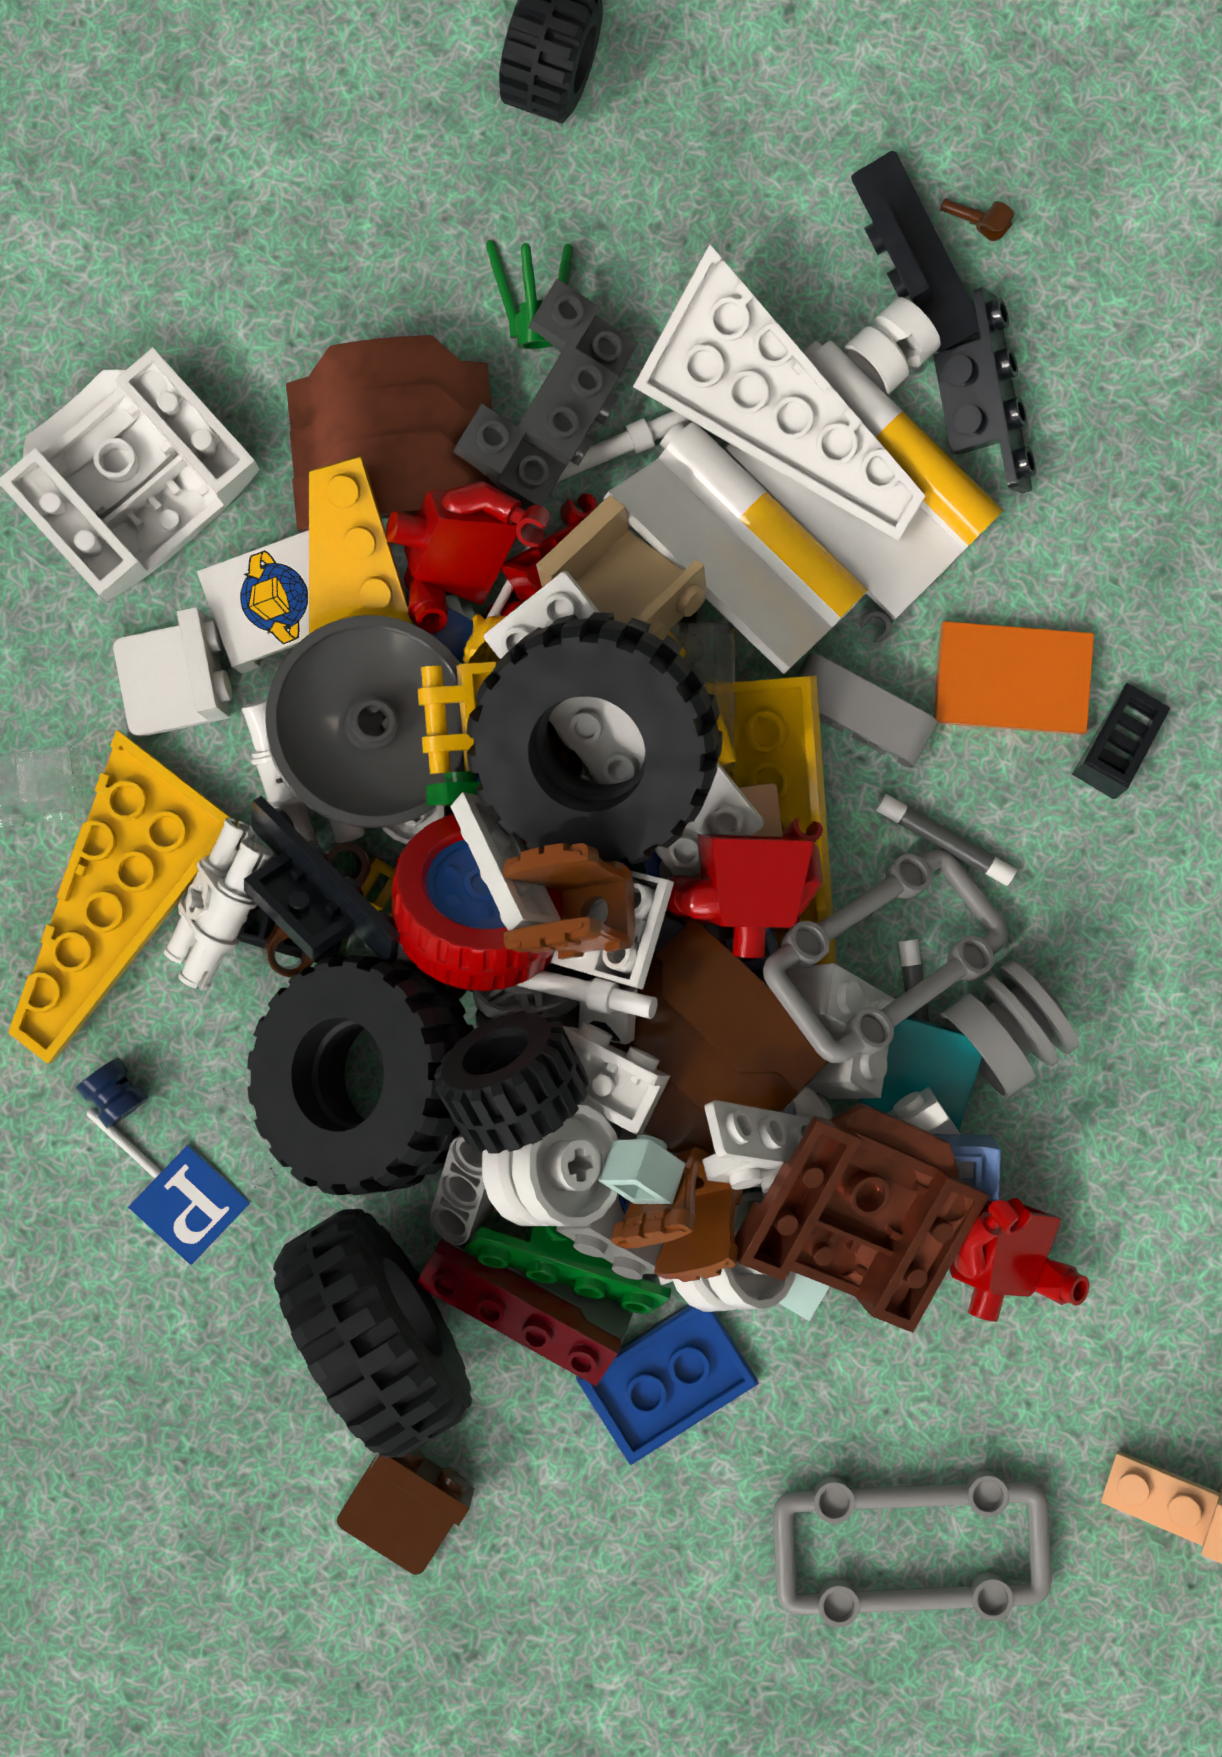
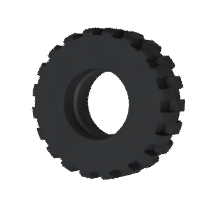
M593 612L589 618L579 619L573 614L558 618L550 626L545 628L538 627L527 634L495 664L496 666L493 671L483 680L475 696L478 701L477 707L469 714L466 733L470 738H474V744L467 751L469 771L479 773L481 783L476 788V791L483 805L486 807L493 806L499 815L496 823L508 836L515 832L527 842L524 847L525 849L529 850L537 847L544 849L546 845L567 843L570 846L584 843L595 847L598 850L599 858L604 862H619L621 859L627 858L629 863L634 865L651 858L656 847L668 848L682 836L686 825L689 822H694L700 813L718 770V758L722 751L723 732L718 730L717 725L720 710L716 696L708 694L703 685L707 676L697 661L688 664L679 654L683 646L668 634L664 640H661L648 632L651 624L635 618H631L628 623L614 621L613 613ZM595 697L608 701L623 710L636 724L645 746L644 762L637 774L624 782L597 784L583 780L568 771L554 754L549 741L548 719L554 708L569 698Z
M332 956L321 959L314 967H305L297 972L288 981L290 986L288 988L281 987L268 1003L270 1009L266 1016H262L258 1021L253 1036L257 1037L254 1049L249 1052L247 1069L251 1070V1086L247 1087L249 1104L254 1105L257 1119L254 1122L260 1136L268 1140L271 1145L269 1151L282 1167H291L290 1173L297 1180L309 1187L317 1186L323 1193L338 1196L353 1194L355 1196L389 1192L396 1189L409 1188L421 1183L425 1175L435 1174L444 1166L450 1145L460 1134L435 1089L434 1082L436 1078L434 1075L436 1069L442 1064L441 1059L454 1047L456 1042L474 1030L473 1025H468L463 1017L466 1013L465 1008L455 994L444 992L447 988L445 983L421 971L415 963L402 959H396L389 963L374 956ZM364 1029L371 1034L377 1043L384 1067L381 1096L375 1109L366 1120L353 1107L345 1085V1064L348 1052L356 1037Z
M343 1209L286 1243L274 1262L273 1267L276 1273L274 1277L275 1289L279 1294V1304L283 1316L288 1322L292 1332L291 1336L297 1349L304 1357L316 1384H319L327 1397L326 1400L335 1413L339 1414L344 1420L350 1432L356 1438H360L366 1448L373 1453H379L381 1457H403L462 1422L472 1404V1397L470 1395L471 1385L465 1372L466 1368L463 1359L457 1350L456 1342L436 1302L432 1299L429 1292L415 1285L420 1275L415 1271L404 1251L395 1243L383 1225L378 1224L371 1214L364 1213L362 1209Z

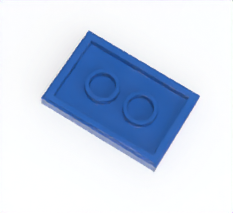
M689 1304L620 1347L617 1356L597 1386L576 1375L577 1382L630 1466L759 1384L757 1377L716 1312H703Z

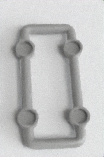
M942 849L930 850L920 857L907 853L901 855L887 868L885 880L820 923L801 921L793 926L783 936L782 948L772 953L765 961L763 968L764 979L815 1051L823 1059L831 1063H842L850 1060L858 1053L863 1055L878 1053L891 1043L894 1037V1027L958 980L974 981L990 971L994 964V954L1001 950L1007 942L1008 930L1002 917L951 853ZM939 869L988 934L982 938L970 935L961 939L949 950L946 964L882 1010L873 1007L861 1010L848 1021L845 1036L835 1041L785 974V971L792 966L798 968L814 966L828 953L829 941L893 898L911 899L916 897L930 885L931 873Z
M980 1470L971 1474L965 1484L850 1488L843 1479L830 1476L817 1482L813 1490L785 1493L774 1505L773 1532L776 1594L778 1602L791 1614L821 1615L827 1624L833 1627H845L853 1623L859 1613L974 1608L982 1618L989 1621H997L1005 1618L1013 1606H1031L1041 1603L1051 1591L1052 1576L1048 1502L1043 1490L1032 1482H1003L992 1471ZM1008 1503H1027L1031 1568V1582L1029 1584L1008 1585L1003 1577L998 1574L986 1572L975 1577L970 1586L855 1591L847 1581L835 1578L822 1584L817 1593H797L793 1514L795 1512L816 1511L818 1516L825 1522L838 1524L846 1521L854 1510L970 1505L972 1510L978 1515L994 1517L1002 1513Z

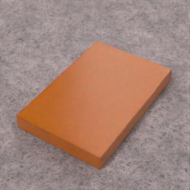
M943 621L940 624L933 718L937 720V724L1074 735L1087 734L1094 633Z

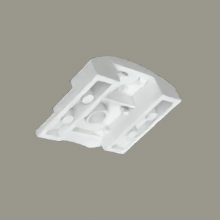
M152 347L127 370H102L62 409L25 436L23 459L0 477V486L98 595L107 602L140 582L172 558L234 501L260 468L251 455Z

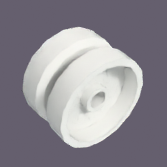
M577 1105L579 1110L572 1118L567 1119L556 1132H551L543 1137V1140L533 1145L528 1144L512 1152L504 1150L499 1154H489L487 1150L483 1151L482 1179L488 1198L500 1215L519 1226H587L602 1218L614 1203L618 1194L598 1181L611 1141L618 1140L616 1132L604 1115L587 1105Z
M742 1193L741 1203L735 1208V1236L753 1203H762L766 1195L765 1193ZM736 1260L734 1267L722 1268L721 1275L706 1279L700 1276V1280L688 1282L673 1279V1282L685 1301L690 1306L703 1312L734 1309L751 1310L776 1306L787 1296L795 1280L796 1273L790 1271L785 1281H781L743 1266Z

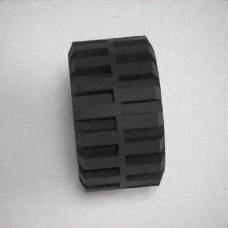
M602 0L517 1L507 30L500 63L499 88L501 101L504 104L557 123H564L581 98L593 64L603 18Z
M524 1010L513 1012L509 1015H502L475 1028L456 1042L454 1047L441 1059L442 1064L436 1069L434 1075L436 1078L434 1082L435 1089L467 1145L471 1144L472 1148L479 1152L487 1150L489 1154H499L504 1150L509 1152L516 1151L523 1146L533 1145L543 1140V1137L551 1132H556L567 1119L572 1118L579 1110L577 1105L585 1100L588 1093L586 1087L589 1085L586 1071L561 1022L553 1014H544L541 1010H532L526 1013Z

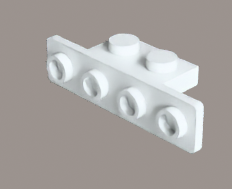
M717 1100L705 1104V1112L716 1153L702 1159L707 1180L730 1183L731 1188L735 1190L761 1187L763 1193H767L783 1162L790 1160L812 1118Z

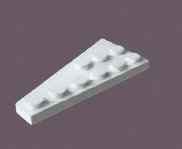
M709 245L633 387L899 541L925 498L924 493L715 249Z

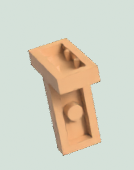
M1118 1451L1101 1503L1203 1546L1201 1555L1222 1564V1486L1220 1492L1214 1491Z

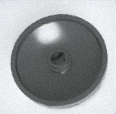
M376 615L353 616L328 623L316 629L295 645L285 657L273 678L265 708L266 740L272 761L280 777L296 797L309 808L326 818L349 826L361 828L391 827L415 820L428 813L437 806H427L426 785L445 782V773L430 774L428 753H423L422 737H426L427 733L424 706H419L418 689L423 688L421 667L442 666L444 686H458L456 666L460 664L459 661L436 637L422 628L396 618ZM459 703L445 704L448 735L462 734ZM449 752L451 772H465L464 752Z

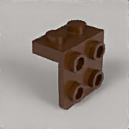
M419 1448L403 1457H381L377 1453L337 1517V1524L342 1530L409 1573L418 1575L426 1569L453 1524L459 1526L470 1509L475 1488L470 1486L459 1473L449 1468H442L426 1458Z

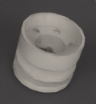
M1008 961L999 968L1005 985L993 976L983 980L984 988L992 1003L988 1007L974 995L966 993L940 1013L946 1027L961 1031L981 1054L982 1061L978 1071L1006 1099L1012 1098L1036 1080L1034 1069L1027 1057L1030 1053L1046 1065L1053 1067L1058 1063V1055L1053 1045L1066 1054H1070L1079 1047V1039L1067 1020L1066 1013L1060 1003L1038 979L1030 975L1015 961Z

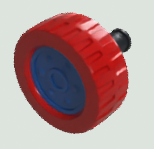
M454 814L442 817L428 824L411 838L406 848L402 850L398 858L397 867L395 868L392 912L395 928L400 933L399 943L403 946V951L418 968L442 983L473 992V990L492 991L513 987L533 978L551 964L554 950L534 953L532 950L517 952L505 947L504 932H507L508 929L501 921L498 907L487 884L481 878L480 869L468 843L461 835V828ZM545 887L560 919L563 920L562 891Z

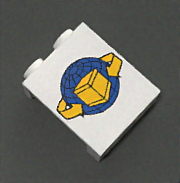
M309 530L197 571L231 667L241 674L259 668L258 659L294 647L309 635Z

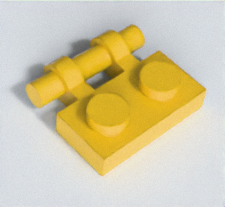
M497 662L457 665L458 686H444L442 666L421 667L423 688L418 689L419 706H424L427 736L422 737L423 753H428L430 774L451 772L449 754L451 751L464 752L465 772L469 771L467 751L474 744V738H470L466 733L469 714L477 707L478 701L475 696L483 680L493 671ZM459 703L462 734L448 735L445 704Z

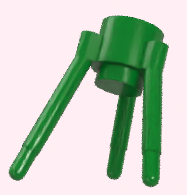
M488 240L486 242V249L509 320L510 338H517L518 348L553 347L550 342L528 328L543 300H537L530 245L527 243L521 245L526 302L519 304L518 313L495 242ZM565 244L563 247L558 280L567 286L573 253L571 244Z

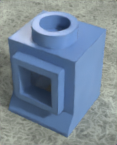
M933 1134L950 1144L959 1177L985 1191L990 1196L989 1200H999L1001 1149L992 1135Z

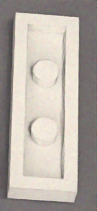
M462 792L450 807L461 828V835L468 843L477 862L481 878L487 884L498 907L501 921L508 931L560 921V916L545 886L513 881L503 877L505 861L509 858L520 856V852L527 850L524 848L525 845L521 837L515 832L508 836L496 823L499 815L493 806H484L479 795Z

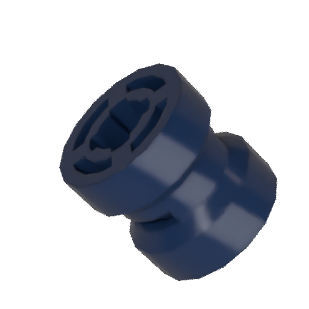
M119 1057L96 1070L76 1087L85 1101H91L96 1104V1107L99 1109L98 1118L106 1129L111 1128L126 1118L149 1099L141 1086L133 1085L126 1078L128 1069Z

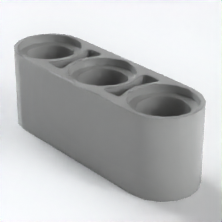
M809 653L796 677L817 675L820 721L840 732H843L845 728L853 732L851 736L853 739L883 755L888 751L899 757L898 763L914 768L937 725V720L923 710L817 654Z
M461 1133L450 1145L430 1211L432 1228L443 1240L455 1245L466 1243L495 1210L494 1205L488 1198L482 1179L483 1151L479 1152L474 1150L471 1144L467 1145Z

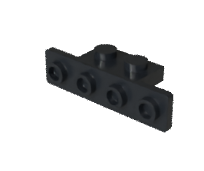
M890 151L853 173L851 180L873 222L864 227L877 255L885 251L888 252L895 268L887 272V275L898 297L906 298L910 296L912 302L924 312L936 328L941 342L937 352L952 349L980 333L976 310L897 153Z
M981 287L972 291L981 339L933 354L950 451L955 455L1000 443L1007 486L1009 489L1023 494L1032 491L1031 477L1036 474V465L1033 453L1029 446H1025L1022 427L1027 425V415L1021 398L1015 395L1013 378L1018 376V366L1013 350L1006 345L1004 329L1009 327L1008 311L1002 298H997L996 295Z
M262 796L253 800L251 827L278 856L244 878V891L312 961L353 931L382 961L392 963L396 960L400 933L395 928L394 919L383 910L378 911L364 898L357 882L348 875L342 876L329 863L324 850L316 842H308L295 829L291 818L280 807L274 808Z

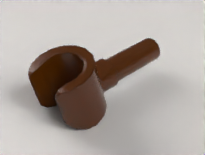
M947 198L943 200L940 211L976 225L978 232L990 241L1001 239L1012 226L1011 220L1014 217L1013 210L999 201L994 202L986 213Z

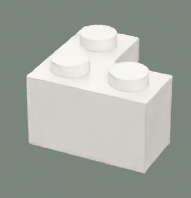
M835 963L814 965L809 968L790 967L785 971V974L835 1041L845 1036L848 1021L861 1010L868 1007L882 1010L896 1000ZM889 1045L873 1055L858 1053L850 1060L842 1063L829 1062L807 1087L829 1099L881 1098L883 1080L887 1072Z

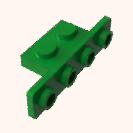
M528 1226L525 1241L487 1228H479L465 1244L464 1251L478 1256L477 1260L486 1266L493 1268L513 1267L525 1271L526 1276L536 1282L547 1284L559 1282L574 1287L575 1293L586 1298L599 1299L606 1297L619 1301L623 1309L633 1313H650L670 1300L671 1288L644 1279L626 1278L615 1273L612 1270L613 1264L606 1259L592 1257L577 1251L573 1246L575 1241L556 1231L557 1226Z

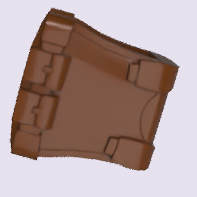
M567 843L546 845L544 849L537 847L522 851L520 856L512 857L505 861L503 866L504 878L562 891L563 920L504 932V945L507 949L517 952L532 950L534 953L554 950L558 951V959L564 960L583 957L585 952L596 950L614 952L632 947L635 938L634 886L631 871L626 865L617 861L604 862L599 858L598 850L595 847L584 843L571 846ZM599 899H604L608 906V915L604 923L601 920L588 917L590 907Z
M695 1147L683 1150L675 1156L685 1163V1167L673 1204H633L630 1202L622 1221L616 1222L614 1225L611 1242L620 1248H640L664 1243L657 1257L654 1273L664 1279H679L682 1282L700 1280V1276L706 1279L721 1275L722 1268H732L736 1265L739 1247L735 1244L734 1217L735 1208L741 1203L742 1189H732L730 1183L708 1181L702 1159L711 1155L700 1148Z

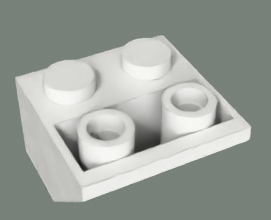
M631 871L635 911V938L632 947L614 952H607L605 950L585 952L583 957L564 960L558 959V951H554L551 963L643 990L674 882ZM599 899L594 902L590 907L588 917L601 920L604 923L608 915L606 901Z

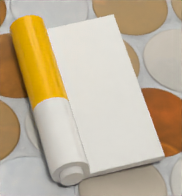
M832 340L823 346L818 341H815L805 350V356L925 495L899 541L729 443L724 450L869 590L866 594L895 621L1004 510Z
M678 422L661 440L660 445L665 450L659 458L608 491L603 499L605 500L611 495L626 507L628 523L653 548L683 571L696 559L701 562L705 569L707 590L705 598L785 674L869 590L698 424L691 422L685 426L682 422Z

